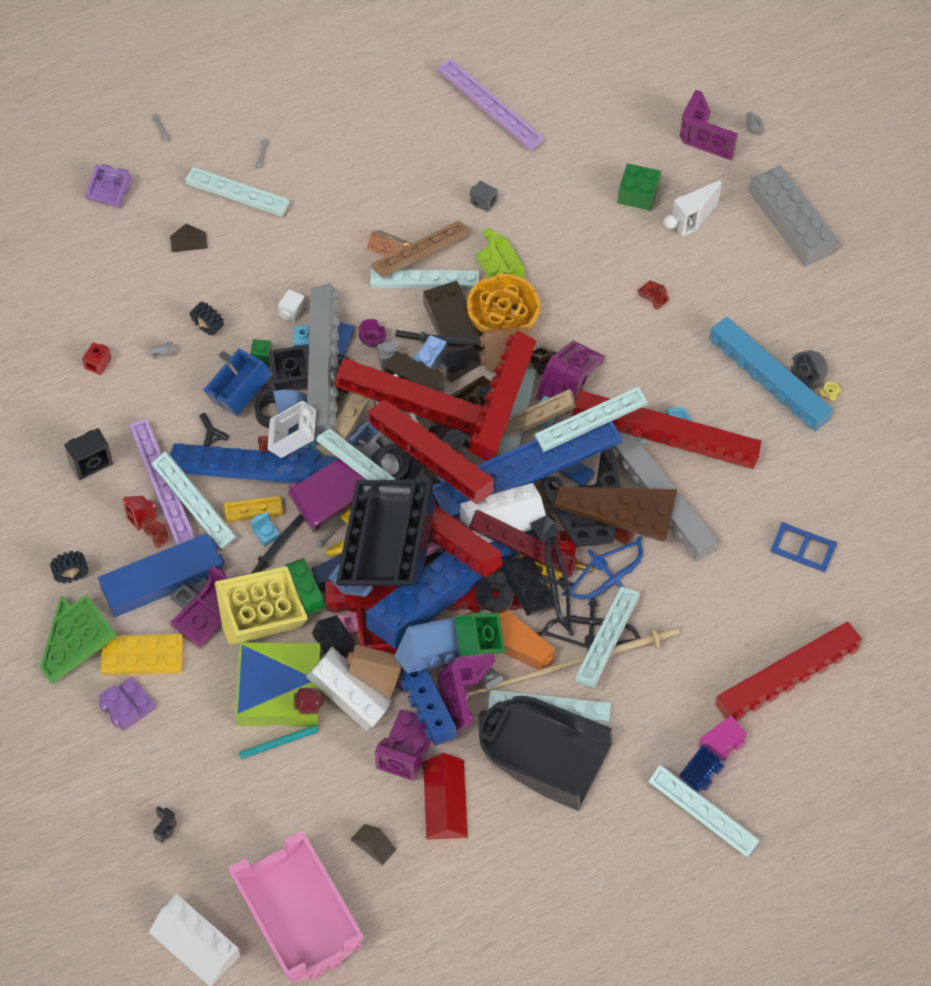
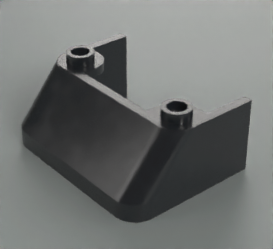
M435 426L430 430V433H434L442 442L448 443L452 449H457L461 446L467 449L470 447V437L460 430L444 426ZM412 456L409 460L408 472L399 480L430 479L424 475L428 468Z

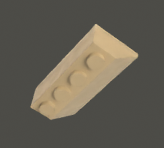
M353 392L342 395L337 403L336 434L348 442L350 435H354L358 431L359 426L369 419L368 410L374 407L373 400ZM320 443L313 448L320 450V456H334L338 458Z

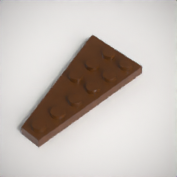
M559 487L553 507L664 542L669 529L677 489Z

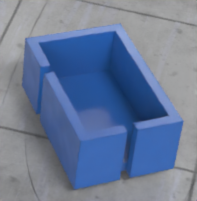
M239 348L228 360L238 374L235 375L229 365L225 363L203 389L214 404L223 409L225 408L235 416L240 414L273 375L263 361Z

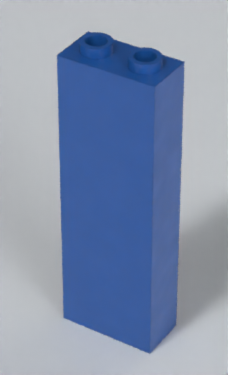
M205 533L99 576V585L114 618L173 594L182 584L187 586L192 583H199L203 578L208 580L209 568L211 566L223 570L225 561L222 555H218L216 552L218 548L215 540L210 539L208 533Z

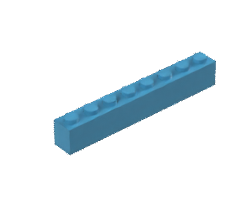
M727 316L711 328L709 337L711 342L723 350L727 357L732 358L741 369L748 372L753 380H757L767 392L774 395L779 403L784 404L790 409V412L799 417L808 428L816 432L831 419L833 409Z

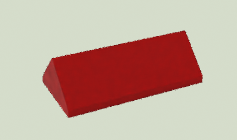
M443 752L423 761L426 840L468 838L464 760Z

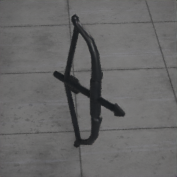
M556 536L548 539L545 545V566L547 567L548 578H544L542 575L539 578V582L543 585L545 583L550 585L551 600L558 620L569 632V635L573 636L569 587L574 583L568 582L555 539ZM551 542H553L563 577H560V580H556L550 551ZM557 585L566 590L567 623L561 613Z
M592 598L588 603L590 606L589 618L577 617L576 615L571 616L572 623L589 625V634L585 636L584 643L547 632L551 625L559 622L558 617L550 620L543 630L537 632L539 636L547 635L588 648L589 651L596 637L594 635V625H602L604 619L595 618V606H598L595 598ZM626 623L625 628L632 631L635 639L617 641L616 645L639 639L640 636L633 626Z

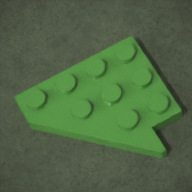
M87 594L71 606L63 595L59 599L40 669L51 684L58 681L118 637Z

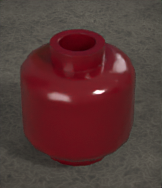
M316 687L299 688L297 693H294V709L298 710L300 714H317L320 707L324 706L323 694H319Z

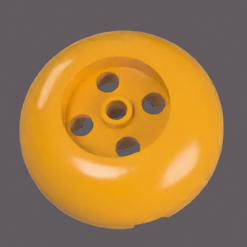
M496 274V277L484 278L475 284L468 295L467 310L471 322L482 333L483 330L527 327L530 330L539 317L540 298L536 293V289L525 279L511 274ZM512 306H517V310L512 309Z

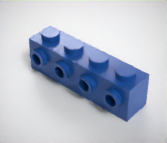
M427 669L407 673L405 670L402 671L401 687L404 692H408V701L411 707H415L417 710L416 717L420 724L423 723L426 728L424 733L427 740H432L434 746L456 738V726Z

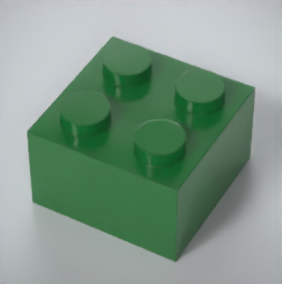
M627 163L619 187L617 203L652 211L660 184L661 171Z
M472 613L454 618L460 657L505 653L499 613Z

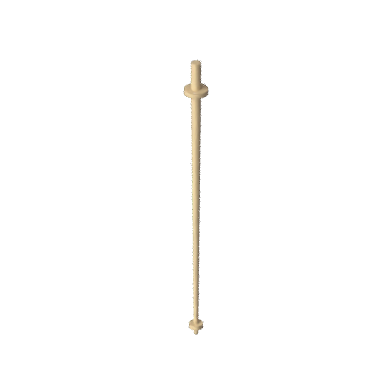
M675 627L659 633L654 628L649 629V636L614 647L611 655L650 643L653 644L654 648L660 647V640L680 635L679 628ZM586 655L505 680L489 690L582 664ZM482 687L469 691L467 694L469 697L486 692L487 690Z

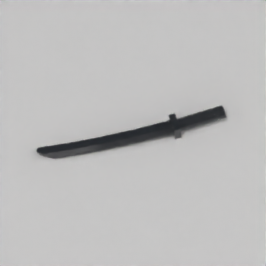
M400 330L395 332V337L418 340L423 344L431 335L421 331V334ZM431 335L446 341L447 344L480 345V338Z
M301 514L283 531L263 557H258V564L251 574L261 572L264 567H269L271 558L304 521Z

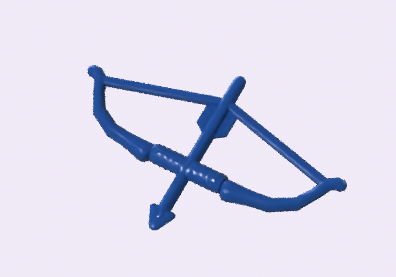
M638 536L636 541L599 556H596L592 550H588L587 552L593 560L569 589L570 596L579 600H585L606 592V589L614 583L619 588L621 586L624 587L619 580L626 574H630L642 559V536ZM637 545L638 555L636 559L613 575L607 568L608 563L604 557ZM593 565L598 570H604L610 577L589 594L578 595L572 593ZM566 591L562 592V596H566Z

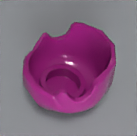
M366 319L359 325V339L363 344L368 347H377L378 344H382L387 336L385 327H381L378 324V320Z

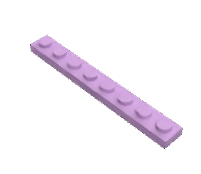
M448 59L438 66V72L530 151L543 143L544 137L452 59Z
M147 418L129 424L175 544L178 545L195 538L179 497L152 465L161 455V452Z

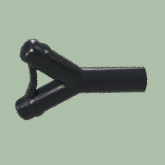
M206 413L200 414L199 417L207 430L203 446H210L218 440L226 441L229 438V435L225 432L213 428Z

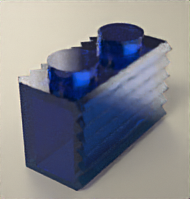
M703 744L679 774V777L696 792L706 791L713 783L711 781L715 774L719 775L724 770V762L727 759L710 744Z

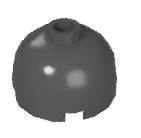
M806 350L796 353L792 358L794 360L791 366L792 374L808 388L820 384L826 378L828 365L824 356L819 352Z

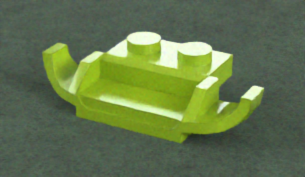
M490 227L482 231L489 246L475 254L488 278L496 277V274H511L524 279L525 266L509 240L502 234L493 231Z

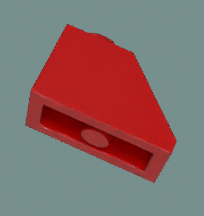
M143 495L127 496L122 499L126 517L138 531L157 518L155 504L151 500H147Z

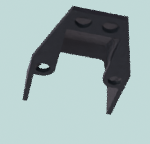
M611 447L600 453L595 484L572 487L621 488L613 448ZM554 476L540 479L548 502L575 547L613 544L615 526L553 507L558 488L554 487L551 482H556L559 487H564L563 482Z

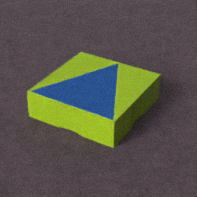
M240 643L235 715L237 726L286 725L290 727H310L316 725L318 727L319 712L317 714H300L298 710L294 709V693H297L299 688L316 687L319 691V688L306 676L321 660L320 643Z

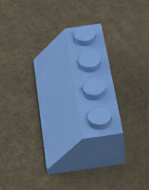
M454 618L407 628L394 656L407 673L449 665L457 657H460Z

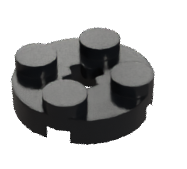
M504 575L488 576L477 583L475 600L482 610L500 614L511 607L515 593ZM493 591L499 592L498 598L490 596Z

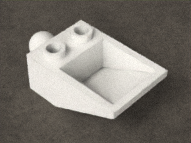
M720 180L675 199L672 215H667L664 218V226L667 229L676 228L682 237L697 231L718 205L722 182Z

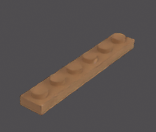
M458 220L373 262L372 269L384 278L470 235V229Z

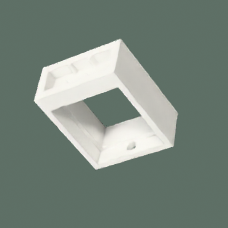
M302 400L271 418L268 450L282 458L313 441L316 409ZM299 423V430L288 435V429Z

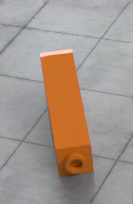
M509 610L499 614L505 653L503 654L538 670L543 669L545 666L549 667L553 663L555 649Z

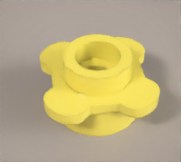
M826 382L824 388L820 390V395L835 401L837 395L842 392V389L835 382Z

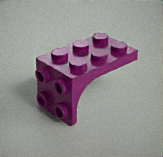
M214 566L209 568V579L203 590L170 622V625L175 630L183 634L185 638L199 649L222 627L215 582L229 578L226 577L222 569H216Z

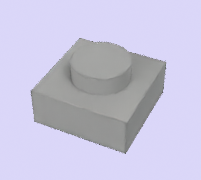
M752 111L747 113V128L758 135L763 133L762 118Z
M490 667L477 684L488 691L503 682V677Z

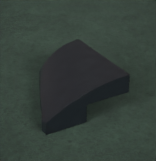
M472 344L466 345L463 348H454V351L448 353L446 350L441 352V361L446 367L447 379L451 383L481 365L478 353Z

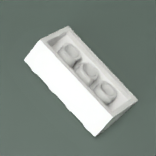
M533 483L489 495L478 505L472 501L460 504V520L467 528L470 526L475 510H480L522 532L531 530V522L546 516L541 496ZM473 531L474 533H476L478 536H480L481 538H483V539L486 540L487 542H492V541H493V540H491V539H489V538H487V537H485V536H483V535H481V534H479V533Z
M331 647L306 677L367 731L385 713L392 700L384 697L350 674V664H347V660Z
M177 894L161 909L149 931L152 937L208 986H213L240 957L239 948Z

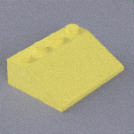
M287 566L215 582L222 628L229 645L297 630L308 619Z

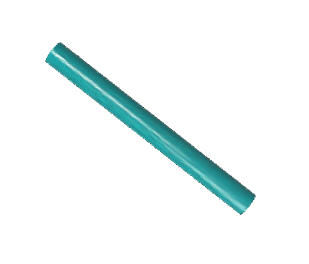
M316 725L239 751L240 758L244 759L318 733V728Z

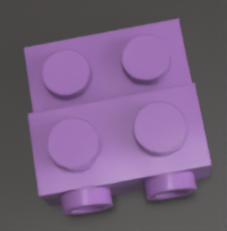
M96 164L85 198L120 208L123 196L128 192L132 176L128 170L122 168L116 170L112 169L113 167L108 164H102V166Z
M133 676L118 687L114 684L98 696L100 700L98 705L104 713L108 712L111 715L109 718L114 726H120L123 731L157 708L156 704Z

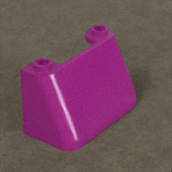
M337 459L301 483L297 481L290 485V490L287 494L313 533L321 528L320 525L323 524V521L325 523L328 522L330 518L351 506L356 480L367 479L341 459Z

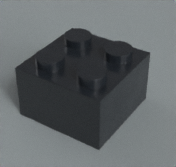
M307 345L271 350V366L276 391L307 389L309 361Z
M99 428L90 430L84 435L73 438L64 444L69 465L79 481L113 465L109 444Z

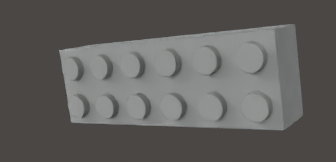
M781 165L750 179L748 192L805 267L835 254L838 239Z

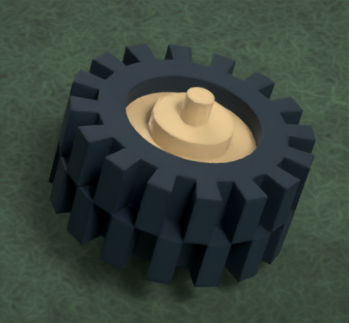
M199 302L190 312V317L195 322L194 324L199 326V329L208 335L214 336L224 326V320L220 318L221 315L206 302Z
M73 551L69 553L64 552V555L59 554L57 558H53V561L50 562L54 580L58 583L62 582V584H65L67 581L71 583L72 580L78 581V578L82 579L89 570L85 556L82 552L79 553V551H75V553Z

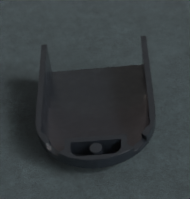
M513 696V699L503 702L499 701L485 713L479 727L480 745L486 758L493 765L528 788L553 801L579 811L613 744L612 728L529 696Z

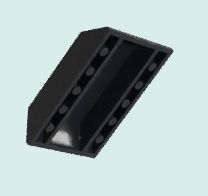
M431 479L356 480L336 580L337 586H414L422 578L434 514Z

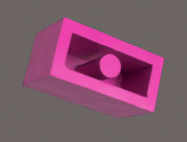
M730 716L700 738L698 747L715 764L719 760L722 762L727 759L730 752L734 749H741L746 743L747 733Z

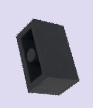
M337 615L317 621L312 631L313 638L320 643L324 654L333 647L347 659L349 652H353L355 645H357Z

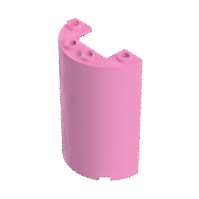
M303 830L284 839L283 849L249 865L245 858L227 867L231 878L288 980L292 982L308 978L315 980L322 976L326 970H334L340 967L342 960L361 948L362 945L360 943L364 936Z

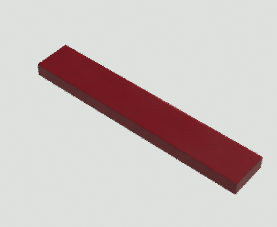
M475 510L469 529L545 566V542H540L535 537L480 510ZM551 546L550 551L554 571L562 574L555 549ZM559 550L566 575L571 577L577 558Z

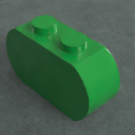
M305 558L285 564L284 566L288 567L306 615L309 616L325 610L322 595Z

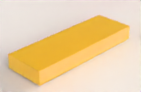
M281 496L224 503L226 523L252 520L256 515L265 512L269 514V517L283 516Z

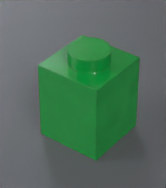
M253 339L250 355L263 361L268 368L271 365V341Z

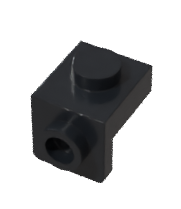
M158 806L156 813L162 820L153 833L155 840L163 843L165 839H169L172 836L177 822L173 811L166 807L163 809Z

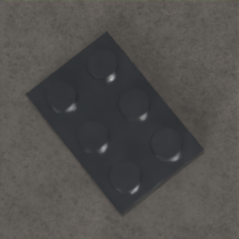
M525 556L502 563L501 569L527 616L555 609L551 600L550 588L547 583L543 585L539 582L542 574L534 560Z

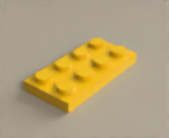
M183 634L118 635V637L102 648L101 674L182 673Z

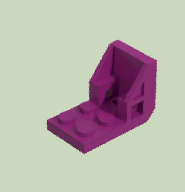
M695 90L682 115L680 138L683 144L732 161L738 133L707 123L710 118V109L702 91Z
M574 340L571 341L549 360L536 398L540 400L544 396L551 398L570 389L573 392L575 401L578 391L583 390L589 373L603 363L605 355Z
M494 653L457 657L437 677L441 698L456 726L457 735L472 724L473 717L468 708L467 690L470 686H475L496 661Z
M402 709L399 710L389 737H385L376 747V769L411 781L416 780L432 741L427 740L424 733L426 728L423 723L420 724L418 722L416 714Z

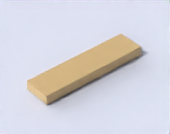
M570 389L510 416L506 425L507 435L509 437L516 436L576 408L573 392Z

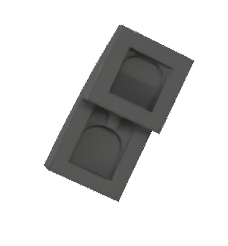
M203 578L200 580L201 582L192 583L187 586L182 584L170 596V599L184 609L203 590L207 580Z

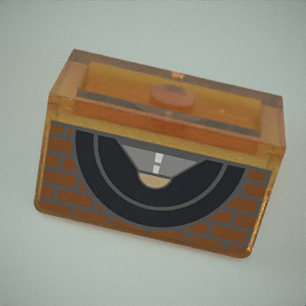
M377 230L372 231L367 249L387 256L409 245L411 242Z

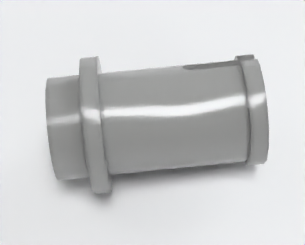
M167 341V344L151 346L153 358L167 354L171 356L172 353H175L173 342L169 343Z

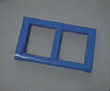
M782 522L770 552L825 573L837 542ZM785 530L805 537L798 555L778 548ZM809 539L829 546L822 565L803 558Z

